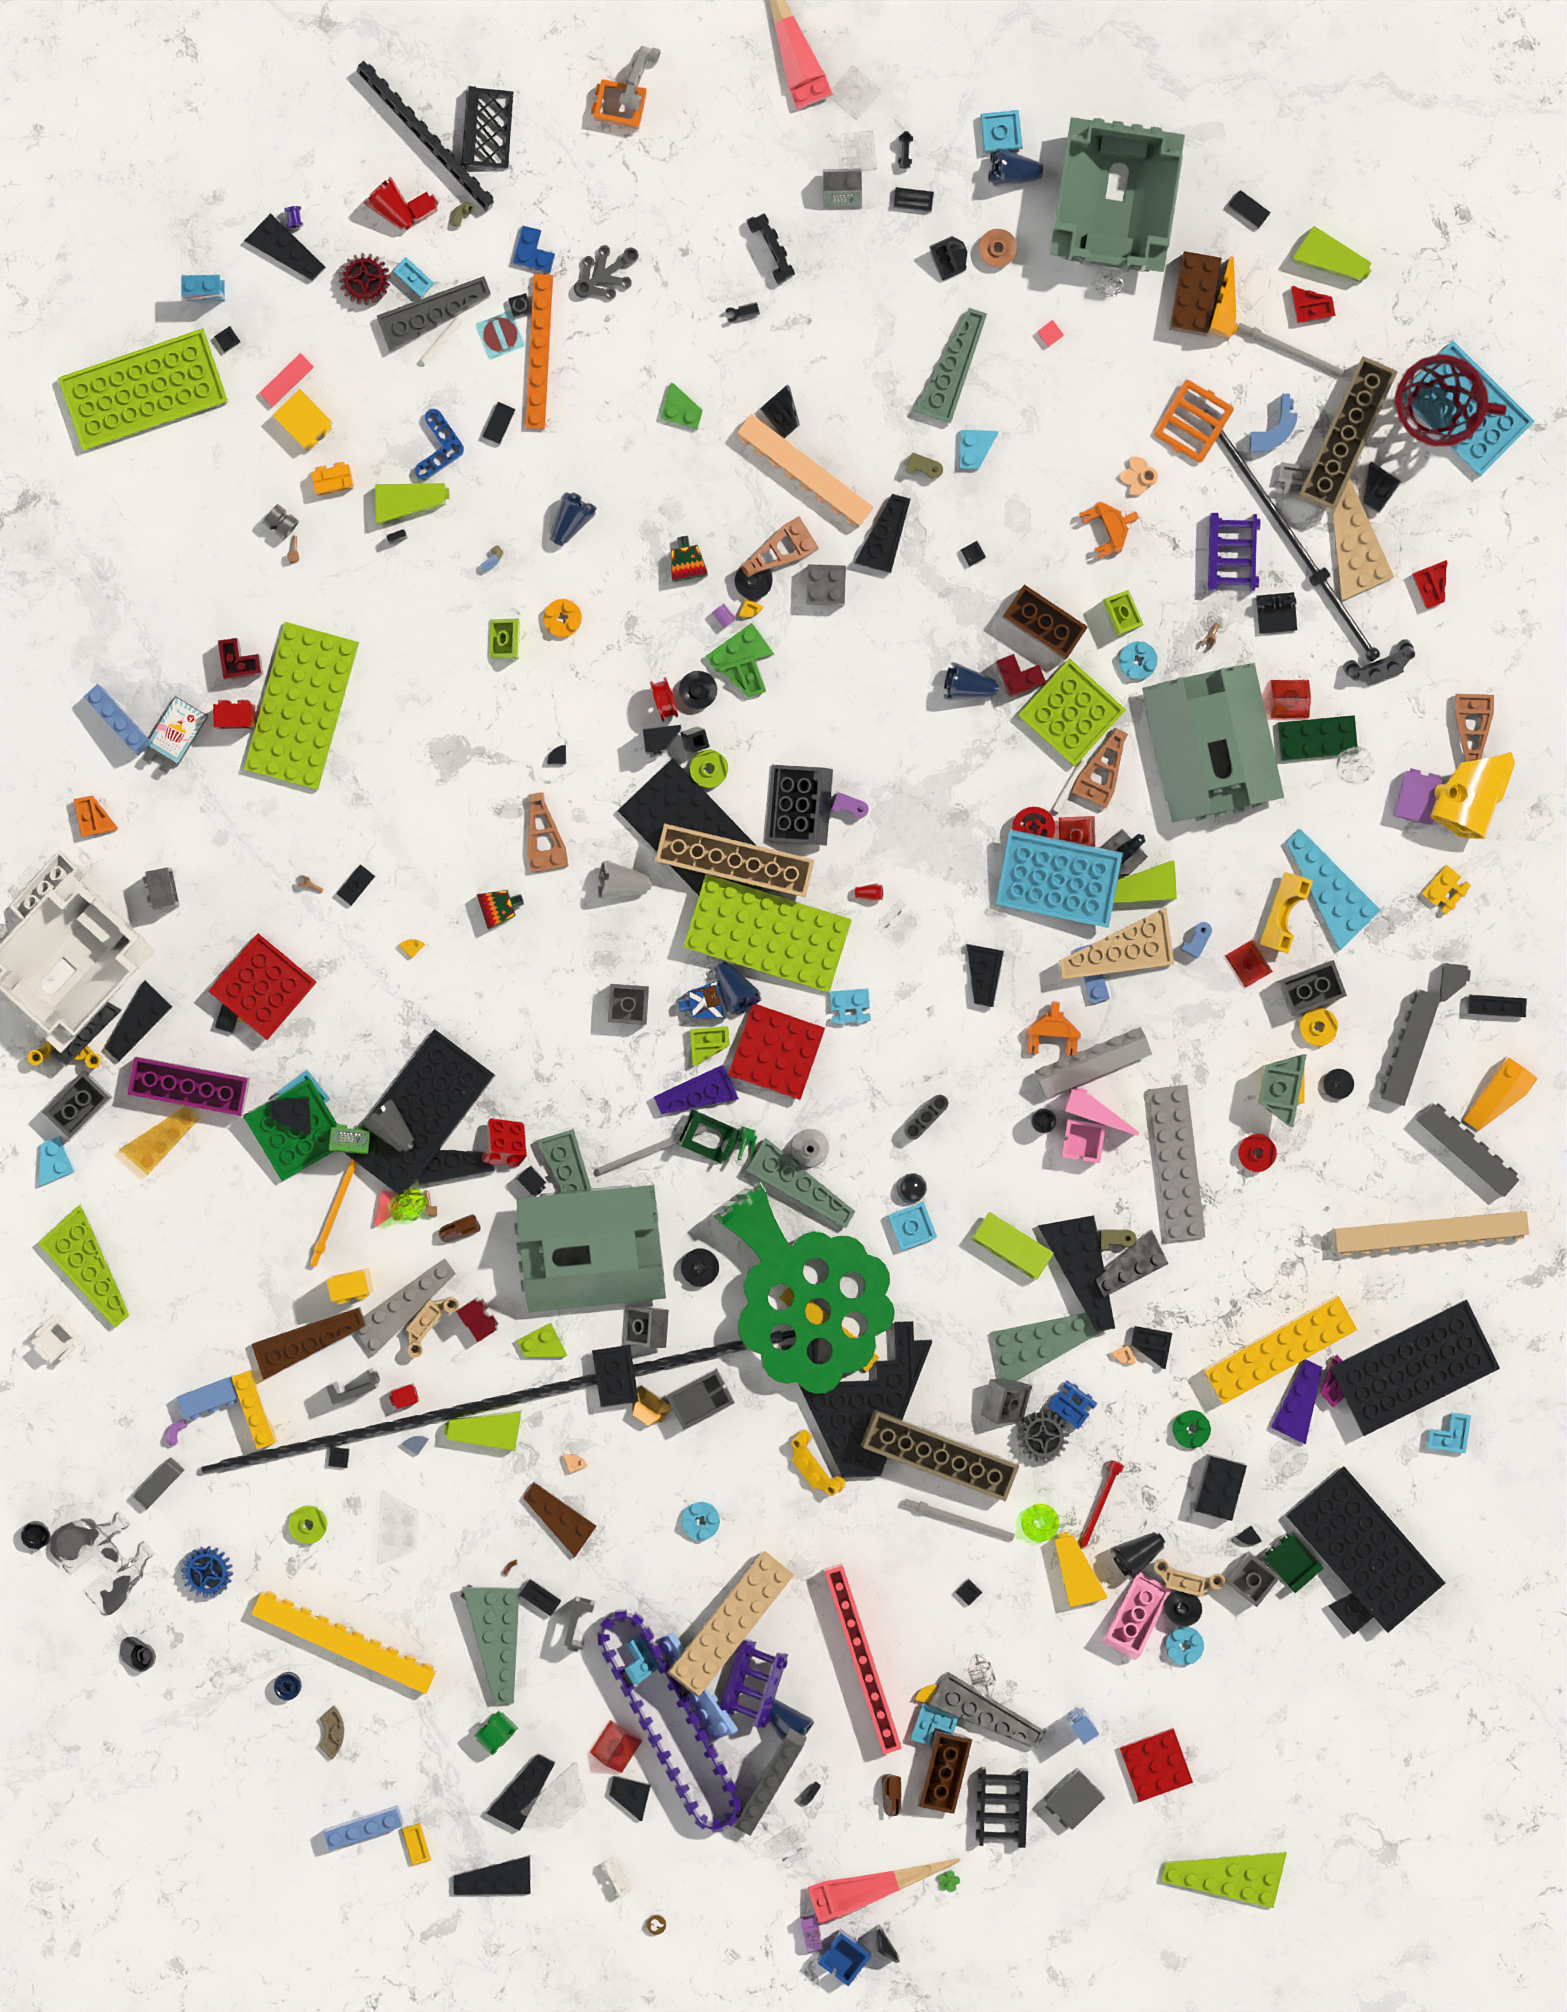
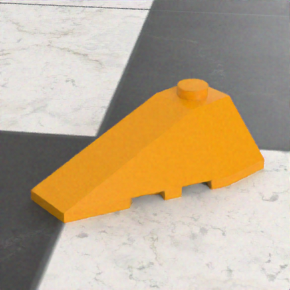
M1232 256L1229 257L1209 327V333L1230 339L1232 334H1236L1238 324L1235 323L1234 257Z
M1505 1057L1463 1121L1480 1131L1526 1096L1538 1078L1511 1058Z

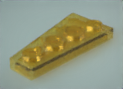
M184 1106L119 1150L145 1174L149 1175L200 1118L187 1106Z

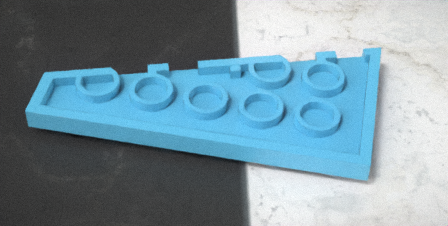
M1299 829L1286 841V844L1302 876L1313 881L1310 892L1340 951L1381 910Z

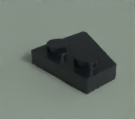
M1370 461L1363 504L1380 514L1400 486L1401 481Z
M309 1096L270 1099L272 1120L306 1134H311Z
M614 1775L609 1795L638 1820L642 1821L651 1784Z

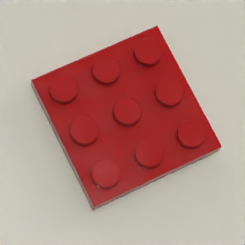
M1174 1728L1119 1747L1139 1802L1193 1783Z

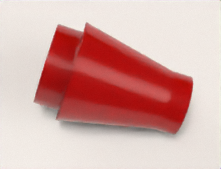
M874 883L855 887V898L875 902L883 900V885Z

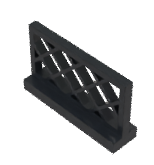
M476 86L467 87L461 161L464 166L474 165L508 169L514 91L476 88ZM479 93H486L492 100L483 106L479 101ZM500 95L509 96L508 104L504 108L496 101ZM492 102L500 109L493 117L486 109ZM482 110L490 118L484 125L477 119V115ZM501 112L507 117V123L502 127L494 119ZM491 121L499 128L492 136L484 128ZM481 129L489 137L482 144L476 139V134ZM500 131L506 137V142L501 146L493 138ZM490 140L498 148L491 155L483 147ZM479 149L487 156L484 161H474L475 152ZM499 150L505 156L504 164L496 163L492 158Z

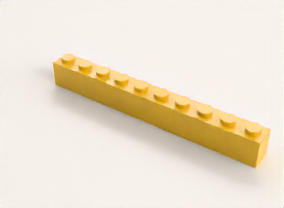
M271 1591L261 1592L251 1615L424 1694L427 1693L436 1674L433 1665L426 1662L423 1664L416 1662L417 1659L408 1654L403 1656L399 1654V1650L391 1646L388 1648L383 1647L380 1641L373 1638L368 1640L364 1638V1634L356 1630L353 1632L348 1631L345 1625L338 1622L335 1625L329 1622V1618L320 1614L319 1616L313 1615L310 1609L303 1606L300 1609L294 1606V1602L285 1598L280 1600Z

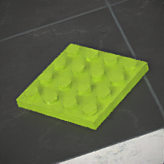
M1069 658L1018 716L1075 767L1126 709Z

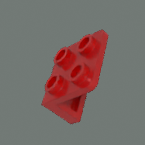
M490 1118L487 1122L489 1147L482 1155L483 1162L492 1165L500 1164L508 1165L509 1167H519L527 1157L524 1124L522 1122Z

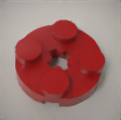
M1251 1134L1245 1137L1238 1148V1158L1241 1164L1253 1172L1267 1170L1273 1165L1277 1157L1275 1144L1269 1137L1263 1134ZM1256 1147L1263 1151V1154L1259 1155L1258 1158H1255V1155L1252 1154Z

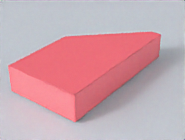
M381 1191L375 1226L380 1225L397 1213L400 1195Z

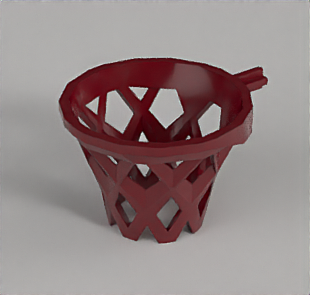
M1437 354L1421 358L1405 371L1395 392V407L1399 422L1411 437L1431 447L1456 446L1468 440L1482 425L1487 414L1505 416L1507 411V405L1488 402L1487 388L1480 373L1466 360L1449 354ZM1442 364H1447L1450 366L1452 373L1441 375L1434 370ZM1435 365L1431 369L1427 368V366ZM1419 370L1427 372L1420 381L1413 383L1416 372ZM1429 374H1431L1434 377L1433 380L1429 382H1424L1425 378ZM1454 377L1455 386L1447 385L1445 379ZM1459 377H1466L1472 382L1470 391L1461 387ZM1439 385L1445 392L1453 393V403L1457 411L1452 416L1449 425L1437 429H1429L1422 426L1416 420L1413 414L1412 403L1421 389ZM1415 387V389H1414V391H1413V393H1412V395H1411V388ZM1408 391V402L1405 406L1403 393ZM1461 393L1468 396L1464 405L1459 401ZM1471 399L1477 402L1476 412L1469 416L1467 407ZM1463 415L1465 421L1456 424L1457 420ZM1408 418L1413 422L1416 428H1413L1409 424ZM1465 424V430L1457 434H1451L1456 427ZM1427 434L1441 436L1439 440L1431 439Z

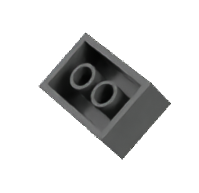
M1334 960L1278 980L1291 1016L1347 996Z
M82 1071L42 1113L69 1139H73L113 1097L87 1071Z

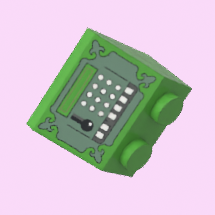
M336 1124L335 1127H331L329 1151L368 1154L370 1131L366 1130L364 1126H355V1129H347V1125Z

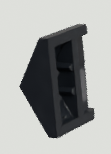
M950 236L929 246L932 260L942 281L966 270L968 252L963 241Z
M880 1924L876 1926L877 1952L895 1963L900 1962L898 1953Z

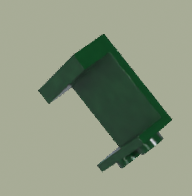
M1286 1532L1279 1538L1280 1542L1275 1547L1271 1545L1265 1550L1264 1553L1266 1555L1263 1558L1291 1590L1296 1593L1324 1568L1293 1532L1290 1534Z

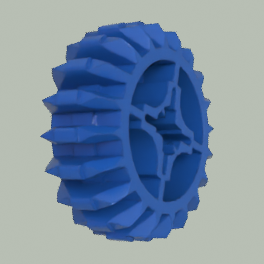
M201 1546L199 1548L200 1553L196 1549L192 1551L194 1557L190 1554L187 1555V1559L190 1562L183 1561V1565L187 1566V1568H182L181 1572L187 1573V1575L182 1576V1580H189L184 1585L185 1587H188L190 1584L193 1586L189 1590L191 1593L195 1589L198 1590L196 1596L203 1592V1597L207 1598L208 1592H210V1596L213 1598L215 1597V1590L220 1595L222 1594L221 1588L224 1590L228 1588L224 1582H232L227 1576H232L233 1572L227 1569H231L233 1565H226L230 1558H222L225 1555L224 1551L218 1555L219 1548L217 1547L211 1552V1546H208L205 1552L204 1547ZM201 1557H210L206 1565H197L194 1562ZM215 1560L222 1567V1575L214 1568ZM210 1565L209 1568L211 1569L210 1572H212V1574H209L205 1578V1572H203V1570H205ZM192 1569L200 1575L199 1584L193 1578ZM208 1579L220 1580L219 1584L213 1587H204Z

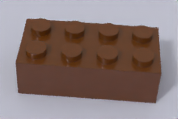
M1187 251L1182 253L1169 330L1201 336L1208 335L1221 257Z
M1025 584L1002 617L1064 660L1069 657L1088 626Z

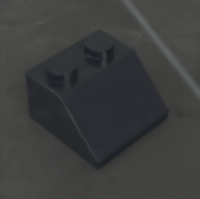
M681 724L643 729L646 754H650V757L662 756V752H666L682 731Z

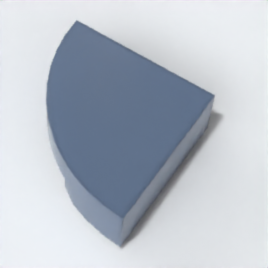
M413 1436L404 1441L402 1445L418 1455L429 1438Z

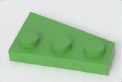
M751 623L705 657L714 670L719 672L720 665L754 655L757 660L774 655V653L753 623Z

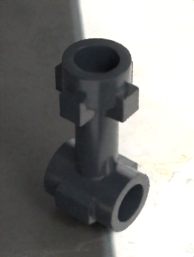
M904 131L899 136V142L902 144L901 158H898L899 168L908 169L911 168L912 159H909V146L913 142V136H911L909 131Z

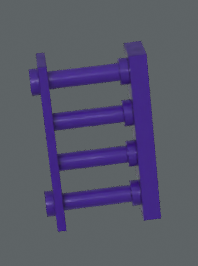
M1210 513L1208 591H1216L1220 585L1250 586V592H1254L1255 588H1259V576H1256L1257 530H1260L1261 520L1257 519V514L1252 515V520H1222V518H1219V513ZM1222 527L1251 528V540L1222 539V537H1218V529H1222ZM1221 546L1251 547V559L1221 558V556H1218V548H1221ZM1250 566V578L1221 577V575H1217V567Z
M744 1639L738 1647L720 1709L721 1711L725 1710L728 1715H734L736 1711L754 1718V1727L766 1728L770 1721V1712L783 1670L788 1663L787 1658L789 1654L776 1653V1656H772L755 1649V1641ZM753 1656L773 1664L770 1675L750 1668L751 1657ZM746 1675L767 1682L764 1693L744 1686L743 1683ZM741 1693L761 1701L758 1712L738 1704Z

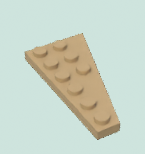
M1349 479L1333 514L1341 601L1394 578L1351 479Z
M1163 908L1059 960L1061 980L1173 965L1174 958L1167 908Z

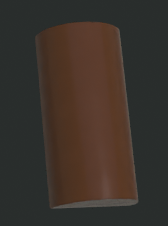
M943 1730L935 1731L917 1803L918 1807L951 1814L955 1813L973 1739L954 1732L952 1734Z

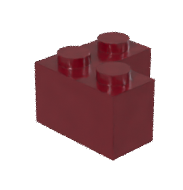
M238 638L218 640L223 679L229 680L264 674L260 654L241 656Z
M1014 654L995 662L1009 698L1046 683L1039 664L1021 671Z
M478 1297L456 1311L465 1327L469 1328L477 1342L497 1331V1325L499 1324L494 1315L490 1316L486 1311L488 1306L483 1298L479 1300Z

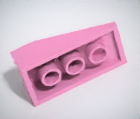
M1077 1086L1075 1090L1070 1089L1064 1111L1137 1136L1139 1135L1136 1129L1094 1097L1088 1095V1090Z
M1140 1573L1132 1581L1101 1643L1133 1660L1139 1658L1172 1589L1166 1588L1165 1585Z

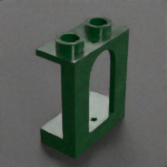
M691 1109L676 1144L721 1164L728 1156L730 1144L736 1139L737 1129ZM699 1123L721 1133L722 1143L719 1147L708 1148L692 1140Z

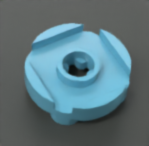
M1135 641L1129 643L1120 654L1119 666L1121 671L1126 676L1136 680L1149 677L1157 667L1158 658L1156 651L1146 642ZM1134 656L1143 657L1144 660L1141 666L1133 663L1135 660Z
M704 1501L695 1502L685 1509L682 1515V1527L689 1537L695 1540H707L718 1531L720 1518L712 1504ZM704 1516L706 1524L698 1526L695 1519Z
M1180 1626L1168 1634L1165 1647L1168 1656L1175 1663L1189 1665L1197 1662L1202 1656L1204 1642L1196 1629L1189 1626ZM1187 1640L1188 1645H1190V1648H1186V1650L1183 1651L1182 1647L1179 1646V1644L1184 1643V1641Z

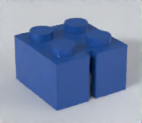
M840 1929L830 1942L831 1947L827 1946L818 1958V1964L831 1974L835 1968V1977L849 1987L872 1954L870 1950Z

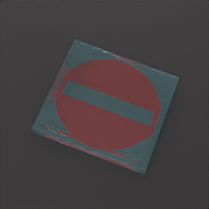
M511 310L476 323L489 360L525 346Z

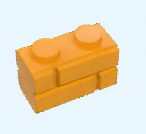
M337 462L333 464L334 467L327 469L326 466L315 467V471L311 472L316 495L319 496L355 488L350 465L345 464V462Z

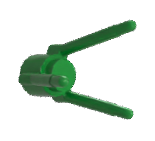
M741 1126L740 1131L737 1130L735 1141L728 1148V1156L739 1139V1142L742 1144L737 1159L741 1160L746 1144L750 1145L751 1142V1163L755 1156L756 1130Z

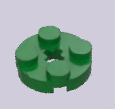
M1187 1410L1176 1416L1173 1421L1172 1432L1174 1438L1181 1446L1194 1449L1203 1446L1210 1437L1211 1426L1203 1413L1197 1410ZM1191 1424H1195L1194 1428H1196L1197 1431L1193 1432L1192 1434H1189V1431L1186 1430V1427L1191 1426Z

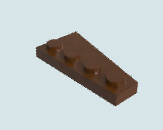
M536 1482L532 1484L523 1497L575 1558L597 1525Z

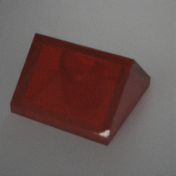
M1270 680L1271 718H1309L1311 706L1309 680Z
M1095 816L1059 817V840L1095 847Z
M1252 939L1225 955L1245 988L1273 972Z
M610 1720L590 1753L605 1766L622 1773L643 1740Z

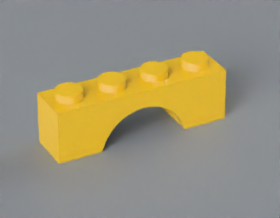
M1284 872L1260 945L1286 954L1289 953L1294 935L1289 930L1288 917L1291 909L1298 902L1307 900L1313 881Z
M252 1369L232 1376L234 1387L257 1450L276 1443L277 1438L263 1408Z

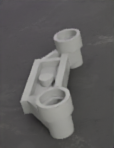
M640 47L638 57L635 56L632 62V72H628L625 82L628 84L626 92H622L619 104L629 106L630 109L638 111L642 96L636 95V90L647 63L657 64L660 57V49Z

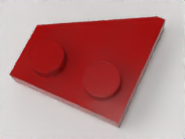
M1297 286L1290 287L1297 324L1336 316L1332 296L1318 294L1311 290L1297 288Z
M1447 560L1412 573L1425 609L1445 602Z

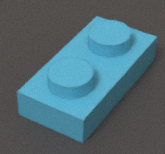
M407 257L393 270L421 298L434 285V282Z

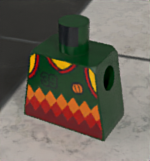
M688 536L677 537L679 548L671 550L672 582L708 576L698 545L690 546Z
M508 890L477 894L488 930L515 917L514 908L525 905L521 894L510 897Z

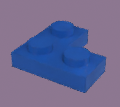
M522 226L513 264L551 273L555 253L537 249L541 230Z

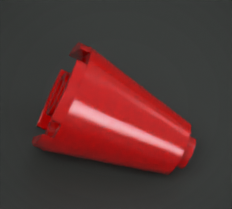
M391 176L370 193L368 200L365 198L363 201L365 206L400 230L403 228L408 230L415 223L413 221L415 216Z

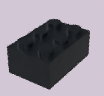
M1208 1454L1193 1508L1194 1511L1232 1521L1247 1465L1242 1462Z

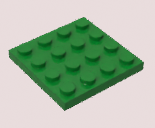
M310 1077L272 1099L309 1096L311 1134H306L272 1120L270 1100L243 1115L281 1181L335 1152L329 1151L331 1127H335L338 1123Z

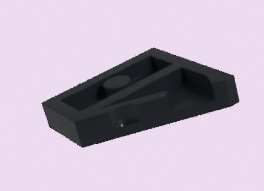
M789 385L783 387L760 408L784 438L800 426Z
M1134 1325L1131 1345L1162 1369H1166L1172 1332Z

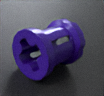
M301 206L284 208V211L287 213V228L304 226L300 217Z

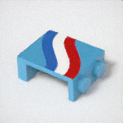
M181 275V295L186 301L225 300V281L220 280V275Z

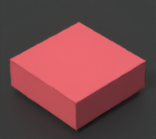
M1053 320L1037 331L1048 347L1064 336Z

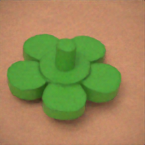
M948 1870L946 1875L940 1874L938 1877L941 1882L939 1885L940 1889L946 1890L948 1888L951 1892L955 1891V1884L960 1883V1877L954 1876L955 1874L952 1870Z

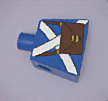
M718 982L688 991L689 999L678 1001L680 1012L691 1010L692 1018L724 1017Z

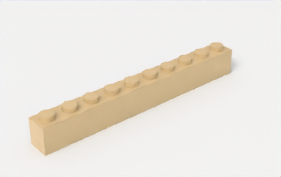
M1527 1211L1334 1229L1336 1252H1341L1342 1256L1352 1255V1251L1359 1250L1360 1254L1372 1253L1371 1249L1387 1252L1391 1251V1247H1398V1250H1408L1412 1245H1417V1248H1428L1429 1244L1436 1243V1246L1440 1247L1448 1246V1242L1462 1245L1467 1244V1240L1483 1243L1486 1242L1487 1238H1494V1241H1504L1505 1237L1513 1236V1239H1524V1235H1529Z

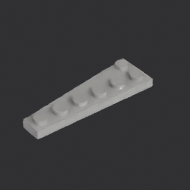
M445 1258L364 1316L366 1326L355 1332L373 1356L456 1274Z

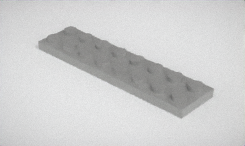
M1179 1085L1149 1089L1167 1242L1206 1237L1188 1086Z

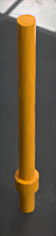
M353 1159L350 1160L319 1241L314 1245L313 1250L315 1251L309 1263L314 1267L317 1266L321 1254L326 1249V1241L357 1166V1162Z

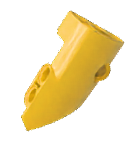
M1512 752L1461 762L1446 784L1436 786L1435 797L1437 800L1430 817L1459 837L1485 839L1496 804L1504 797L1515 765Z

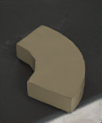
M335 1705L320 1718L324 1725L325 1734L319 1747L331 1760L340 1750L345 1733L342 1716Z

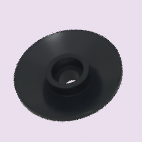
M693 671L685 675L681 680L679 694L682 701L688 707L703 709L714 702L717 696V684L710 674L704 671ZM696 687L702 688V692L700 694L695 693Z
M1175 1591L1167 1597L1164 1610L1172 1623L1187 1627L1194 1625L1200 1619L1202 1604L1196 1595ZM1179 1609H1183L1185 1613H1181Z

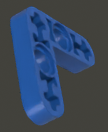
M429 409L425 414V420L443 447L416 465L415 473L421 480L431 478L460 458L464 453L463 444L437 409ZM430 414H438L439 416L437 417V420L439 421V423L441 424V422L444 421L445 424L440 425L436 430H434L433 427H436L437 425L433 420L429 421V419L431 418ZM443 428H447L450 431V435L446 439L439 436V432ZM452 445H459V453L453 452L450 454L452 459L448 460L447 455L443 451L446 449L447 452H450ZM437 455L445 457L443 465L435 464L434 458ZM431 460L436 470L433 471L430 468L427 470L428 474L426 476L424 474L419 475L420 467L427 468L429 466L427 462Z

